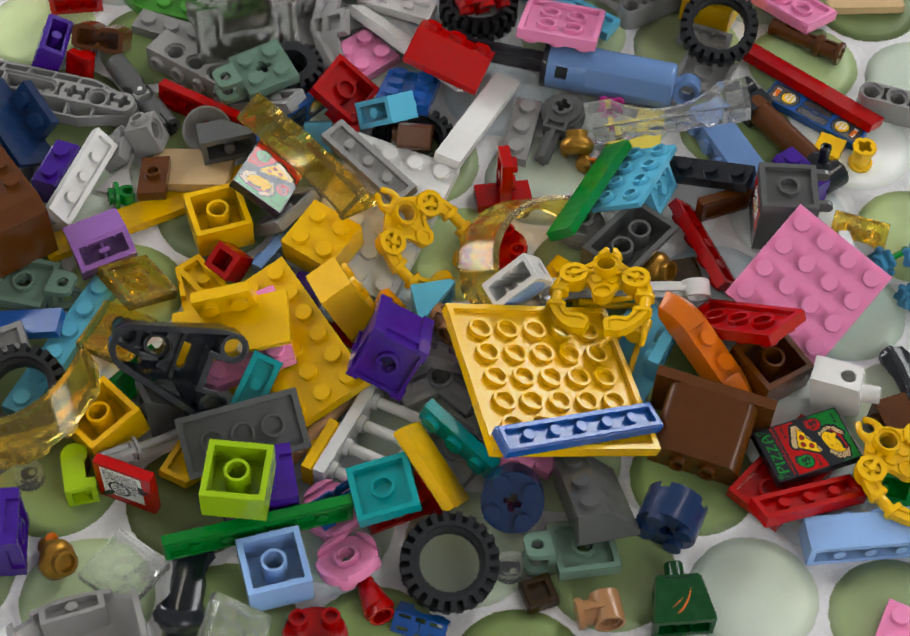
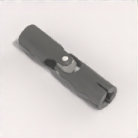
M115 54L110 57L105 65L106 70L125 93L131 94L134 97L139 111L146 113L155 110L165 129H168L169 136L171 137V134L174 135L180 127V122L150 86H145L143 77L124 54Z

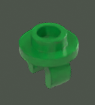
M113 182L112 188L107 189L108 204H113L114 208L119 209L120 204L127 206L135 203L133 185H122L119 187L118 182Z

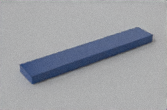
M645 402L496 426L491 434L503 457L507 459L658 433L664 425L652 404Z

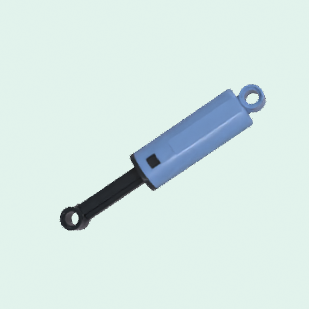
M459 28L449 30L451 32L458 31L463 33L467 40L474 43L481 42L491 48L490 51L495 52L491 63L540 72L539 86L595 97H622L625 103L661 110H669L672 100L682 107L693 106L700 96V79L691 73L677 76L678 65L676 63L596 48L595 52L589 51L584 53L575 50V48L565 46L561 48L552 47L548 43L546 44L545 51L473 38ZM689 86L694 92L686 94L681 91V88Z

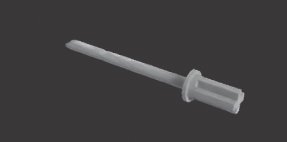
M176 429L139 443L133 436L130 438L131 441L98 453L123 462L136 458L140 461L143 459L142 451L179 437Z

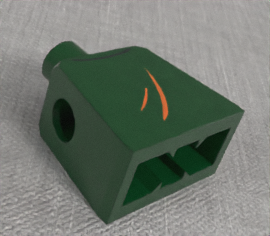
M679 560L666 562L663 565L665 575L655 577L652 589L651 635L685 636L713 634L717 615L702 576L698 573L684 574L683 563Z

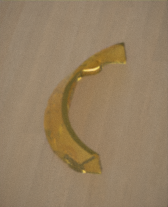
M257 93L237 116L241 123L275 150L313 185L333 206L342 221L371 209L378 203L374 195L366 189V186L335 156L262 94Z
M548 195L509 200L496 204L478 215L464 233L463 242L459 245L456 265L462 283L460 289L464 299L469 301L470 304H492L482 284L500 271V245L508 226L516 217L525 218L533 210H542L557 217L571 196Z
M85 348L77 351L72 363L63 376L43 396L25 408L0 418V470L10 469L14 465L22 466L43 457L50 452V447L55 445L64 436L68 439L78 429L79 420L85 414L91 402H96L100 393L99 365Z

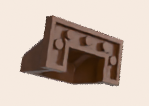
M659 365L650 403L654 409L661 411L659 418L664 426L660 432L655 433L661 450L657 456H647V460L669 466L675 471H684L697 475L703 480H713L731 486L738 479L752 433L770 427L778 401Z

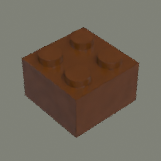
M788 334L772 347L764 348L750 343L736 344L732 346L730 351L747 377L752 392L777 401L805 387L814 367V364Z

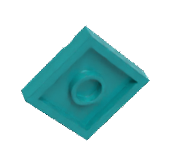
M405 452L345 468L360 528L401 517L405 514L422 511L409 458Z

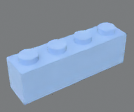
M881 509L860 513L844 511L835 515L819 514L803 518L798 535L805 563L808 566L910 557V527L901 525L891 519L886 520Z

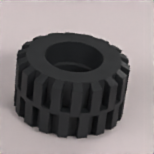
M284 40V43H280L300 76L299 83L284 89L302 88L306 94L324 73L322 56L319 55V51L316 48L312 49V46L308 43L302 44V41L290 42V40ZM264 67L260 68L259 70L267 72L268 68Z

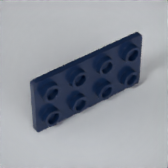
M0 78V144L18 168L40 166L51 149L46 138L58 125L59 120L31 80L22 81L13 93L6 81Z

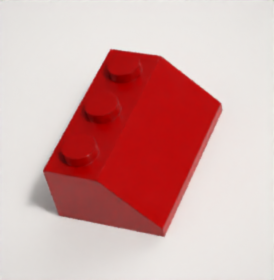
M423 19L401 61L475 96L495 52L490 51L491 48L484 43H474L467 40V37L461 32H451L442 28L443 25L436 20Z

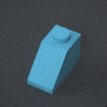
M412 90L355 103L360 130L418 117L417 105Z

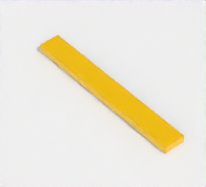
M239 164L234 167V171L230 182L232 181V179L234 178L242 164ZM167 191V198L165 200L138 201L119 208L117 211L124 221L129 234H133L186 214L183 194L189 192ZM63 231L54 232L59 250L47 255V259L57 262L73 256Z

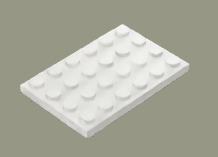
M358 132L417 185V193L413 196H417L424 190L430 189L439 193L444 200H447L460 174V169L456 170L433 160V157L413 150L398 149L395 144ZM343 160L321 203L362 226L364 245L348 263V266L355 274L356 279L367 289L372 300L375 302L380 290L389 288L398 297L405 282L397 274L393 275L390 272L384 257L375 248V239L383 231L384 213L378 208L374 194L378 191ZM381 195L382 202L389 204L390 202ZM398 211L400 217L405 220L403 213ZM438 215L427 220L430 229H432ZM406 241L407 246L401 255L408 261L405 267L411 271L422 248ZM290 261L288 262L293 272L298 273V271L309 274V272Z

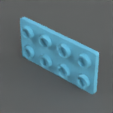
M658 144L651 148H632L596 201L591 212L640 208L643 204H646L661 214L678 187L669 164L677 151L676 145Z
M657 304L651 305L652 317L650 319L653 321L652 327L647 335L644 347L640 349L632 374L643 403L646 402L654 386L659 365L664 366L676 343L658 317L659 305ZM627 309L624 316L630 314L632 309ZM624 335L618 341L627 364H629L635 343L629 342Z

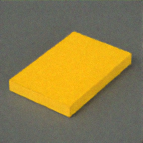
M420 421L403 426L393 433L442 511H451L470 500V497Z

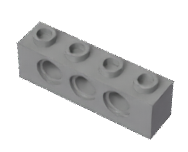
M167 29L146 47L148 63L153 70L171 77L174 81L192 88L195 92L221 103L215 92L214 87L217 84L212 78V72L216 68L228 64L227 60ZM223 75L221 79H228V75ZM229 89L225 90L223 93L229 95L233 91Z

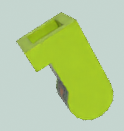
M79 443L65 446L61 451L60 459L68 506L72 507L99 502L100 496L95 476L88 477L91 463L86 447Z

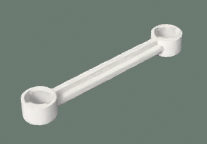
M693 277L682 281H651L655 299H663L667 291L677 294L689 302H702L711 298L710 280L708 278ZM550 286L539 293L541 302L546 303L550 299ZM586 287V289L580 292H569V297L566 299L562 298V300L590 299L592 295ZM620 290L614 296H626V294Z

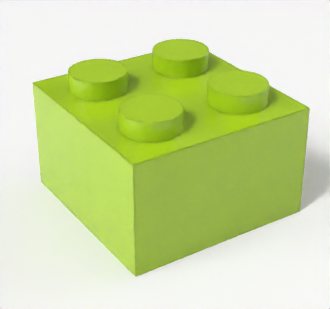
M209 439L198 495L202 515L267 521L276 469L274 445Z

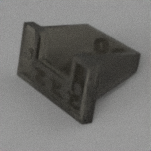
M295 0L185 1L187 18L195 28L199 64L205 65L227 61L229 57L275 39L280 43H284V40H290V42L299 41Z

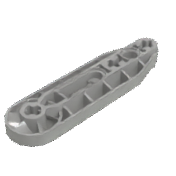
M0 60V78L6 81L12 92L14 93L22 81L31 80L59 120V123L76 127L112 126L116 128L123 124L126 128L130 117L138 113L137 103L131 94L117 91L96 79Z

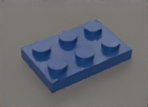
M401 67L389 69L375 98L412 90L417 105V114L428 116L441 81L424 71L419 73L409 72Z

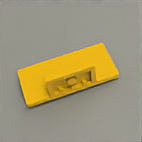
M248 280L190 293V303L194 309L172 314V322L220 323L235 328L248 341V353L292 343L287 291L283 289L257 295ZM231 339L227 341L224 350L226 352L234 351L238 347V340ZM185 341L175 365L177 368L183 367L191 345Z

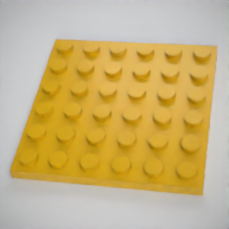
M445 303L442 313L489 457H503L491 434L496 426L643 403L618 338L614 337L600 349L596 347V344L605 337L603 319L609 317L606 308L566 307L568 312H579L588 316L589 327L586 333L581 335L570 334L559 327L553 319L551 312L546 309V306ZM652 433L519 457L657 456L661 447L656 434Z

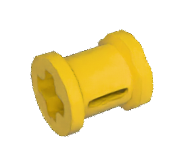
M857 138L853 142V154L849 156L847 164L856 173H866L872 167L871 158L876 154V143L869 138Z

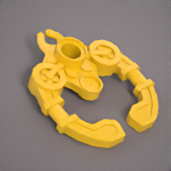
M382 186L380 192L391 197L389 204L382 202L379 192L374 194L378 208L384 213L383 231L375 239V248L384 257L390 272L393 275L397 274L405 282L404 287L406 289H409L411 284L444 279L454 280L451 273L447 270L436 272L430 279L422 277L419 272L413 275L405 267L408 261L401 255L407 246L406 241L415 244L419 248H425L434 241V233L430 229L427 220L437 215L442 217L443 222L449 219L457 228L454 233L459 238L460 247L453 253V265L462 272H465L475 262L476 242L470 227L471 222L469 220L465 221L457 212L458 208L444 200L439 193L426 189L417 196L400 197L394 190ZM398 211L403 213L405 220L400 217Z
M605 247L599 251L590 263L584 265L578 262H571L561 267L559 270L560 275L549 288V295L551 297L546 301V309L551 312L553 319L563 330L570 334L584 335L589 327L588 316L579 312H568L566 310V302L562 298L566 299L569 297V292H580L587 287L591 292L594 303L606 305L612 301V298L618 291L622 290L626 295H633L635 302L639 305L633 306L632 312L627 316L612 315L604 318L603 332L604 336L607 337L627 335L652 317L651 305L655 302V294L652 292L650 272L638 266L628 267L622 263L623 256L618 248L614 247L612 253H610V249Z
M864 416L862 422L871 425L874 431L867 433L863 431L861 421L855 422L856 433L865 444L863 456L860 457L853 469V477L862 486L869 498L868 501L871 504L876 503L884 512L883 516L886 520L891 519L901 525L910 527V509L904 507L900 502L893 504L885 496L888 489L881 484L887 473L898 477L903 482L910 483V423L904 429L889 426L883 427L877 420Z

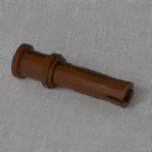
M775 18L772 19L768 27L767 34L811 51L813 56L818 57L820 55L830 59L835 65L839 64L846 49V43L844 42L839 44L827 39L824 34L814 35L808 33L805 35Z

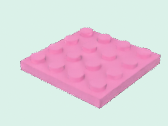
M800 204L725 291V294L737 303L745 302L804 309L806 321L788 335L814 364L817 355L826 357L893 277Z

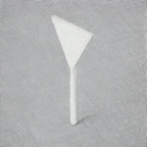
M133 148L130 152L131 158L129 162L99 186L95 192L107 194V189L112 188L113 182H118L119 187L122 185H132L130 167L136 155Z

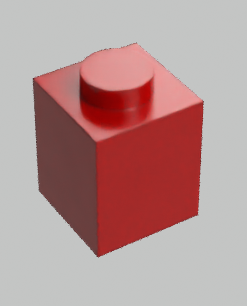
M219 240L204 265L225 281L238 283L250 268L253 258L236 245Z

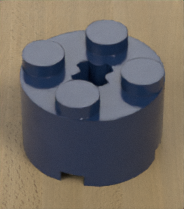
M509 462L488 473L482 485L480 501L484 520L495 529L511 534L528 532L539 521L544 510V488L540 478L532 468L522 463ZM511 494L517 495V499L514 502L508 501Z
M662 481L654 482L649 486L636 516V522L640 528V535L637 536L662 545L663 549L670 554H680L682 549L691 548L695 544L708 508L707 506L705 508L702 506L703 498L698 493L682 484L671 482L668 487L660 486Z

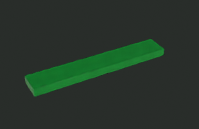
M628 139L604 147L546 234L550 241L554 242L575 235L631 150L632 145Z
M350 493L268 512L267 521L238 518L161 536L164 558L165 561H171L236 546L235 539L298 525L299 530L302 531L351 520L353 518V499Z

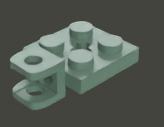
M277 39L229 57L228 64L220 66L212 72V78L217 84L214 87L215 92L222 104H232L245 99L246 94L252 102L300 82L297 70ZM266 67V68H268V71H267V72H263L262 70H259V69ZM223 75H228V79L222 80L221 77ZM229 89L233 91L229 95L223 93L225 90Z
M36 259L31 264L0 278V307L16 310L45 309L48 303L49 308H63L64 311H69L82 291L75 286L78 281L77 275L64 270L62 263ZM26 280H30V284L27 286L21 287L19 285L20 283L24 284ZM73 296L70 301H63L64 297Z
M569 521L546 523L545 530L531 532L523 536L525 550L521 554L525 574L528 576L536 577L546 573L554 575L556 569L558 580L565 581L618 574L622 571V562L615 540L584 545L585 548H591V550L586 552L579 551L578 543ZM533 543H541L540 547H532ZM530 561H541L542 563L535 566Z

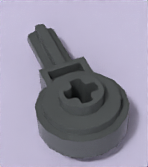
M567 93L555 94L546 99L542 104L541 120L544 136L534 156V160L539 165L543 166L550 162L559 140L566 138V130L580 129L583 126L586 117L585 107L577 96Z

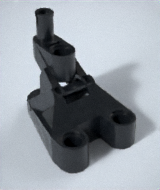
M118 316L112 322L108 351L111 360L117 368L192 415L228 405L227 399L219 388L205 383L214 358L227 363H239L248 355L249 344L240 331L220 323L148 322ZM152 337L162 338V344L157 349L148 348V341ZM231 339H237L238 347L232 352H226L224 350L226 342ZM185 341L191 345L180 372L174 368ZM116 344L138 355V363L120 360L116 354ZM150 378L172 380L180 396ZM208 397H216L217 403L213 408H203V403Z

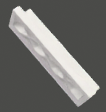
M99 127L91 131L45 206L51 218L50 222L53 232L62 230L63 227L72 224L118 147Z

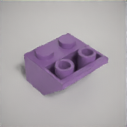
M116 207L62 228L84 281L92 278L94 274L100 275L138 260L137 250Z

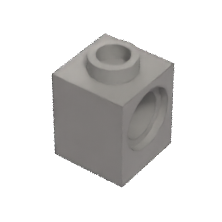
M155 110L146 113L138 112L132 115L123 132L139 158L162 153L170 137Z

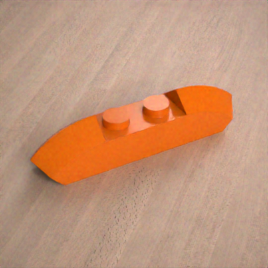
M667 291L658 306V317L698 375L705 379L753 393L744 372L705 316L687 299Z

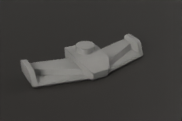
M316 0L313 16L310 20V33L313 36L315 48L319 51V55L322 56L324 71L340 53L344 56L340 37L350 35V11L345 7L340 8L342 0Z

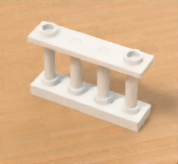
M370 385L361 391L313 467L314 484L325 479H333V481L335 479L341 481L348 480L346 470L341 467V462L345 456L349 457L352 455L366 462L386 457L356 444L355 439L359 433L367 432L400 446L394 437V430L370 421L369 416L373 410L381 409L411 423L421 422V419L418 418L420 413L383 398L384 395L381 393V389L374 385Z

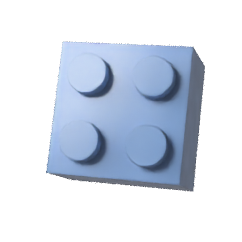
M298 525L235 539L237 558L251 614L314 599L313 578Z

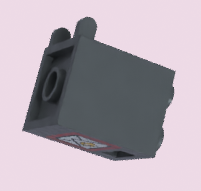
M759 162L749 202L751 249H762L800 204L816 217H818L819 212L832 211L833 203L829 200H819L818 181H828L830 179V172L828 170L816 169V165Z

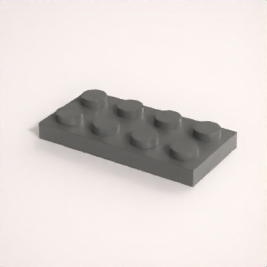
M296 387L174 419L190 481L202 478L209 439L272 445L290 442L291 453L312 447Z

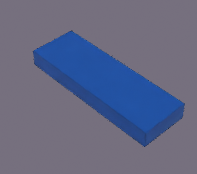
M63 308L0 311V327L21 320L28 339L60 338L66 313Z

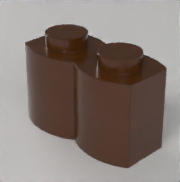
M85 21L72 26L71 44L82 50L97 48L107 54H119L131 49L133 31L122 25L107 27L98 21Z
M400 121L398 126H393L392 142L396 143V148L431 152L434 125Z

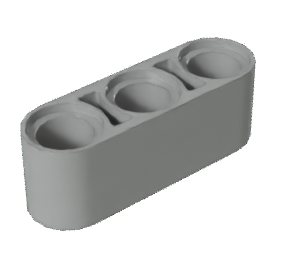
M620 0L618 18L621 19L620 27L626 30L636 29L674 13L681 8L682 0Z
M871 81L861 85L856 102L884 117L883 122L910 128V91Z

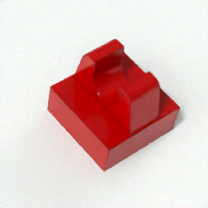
M71 48L67 51L66 73L94 79L96 53L91 50L83 49L80 51Z

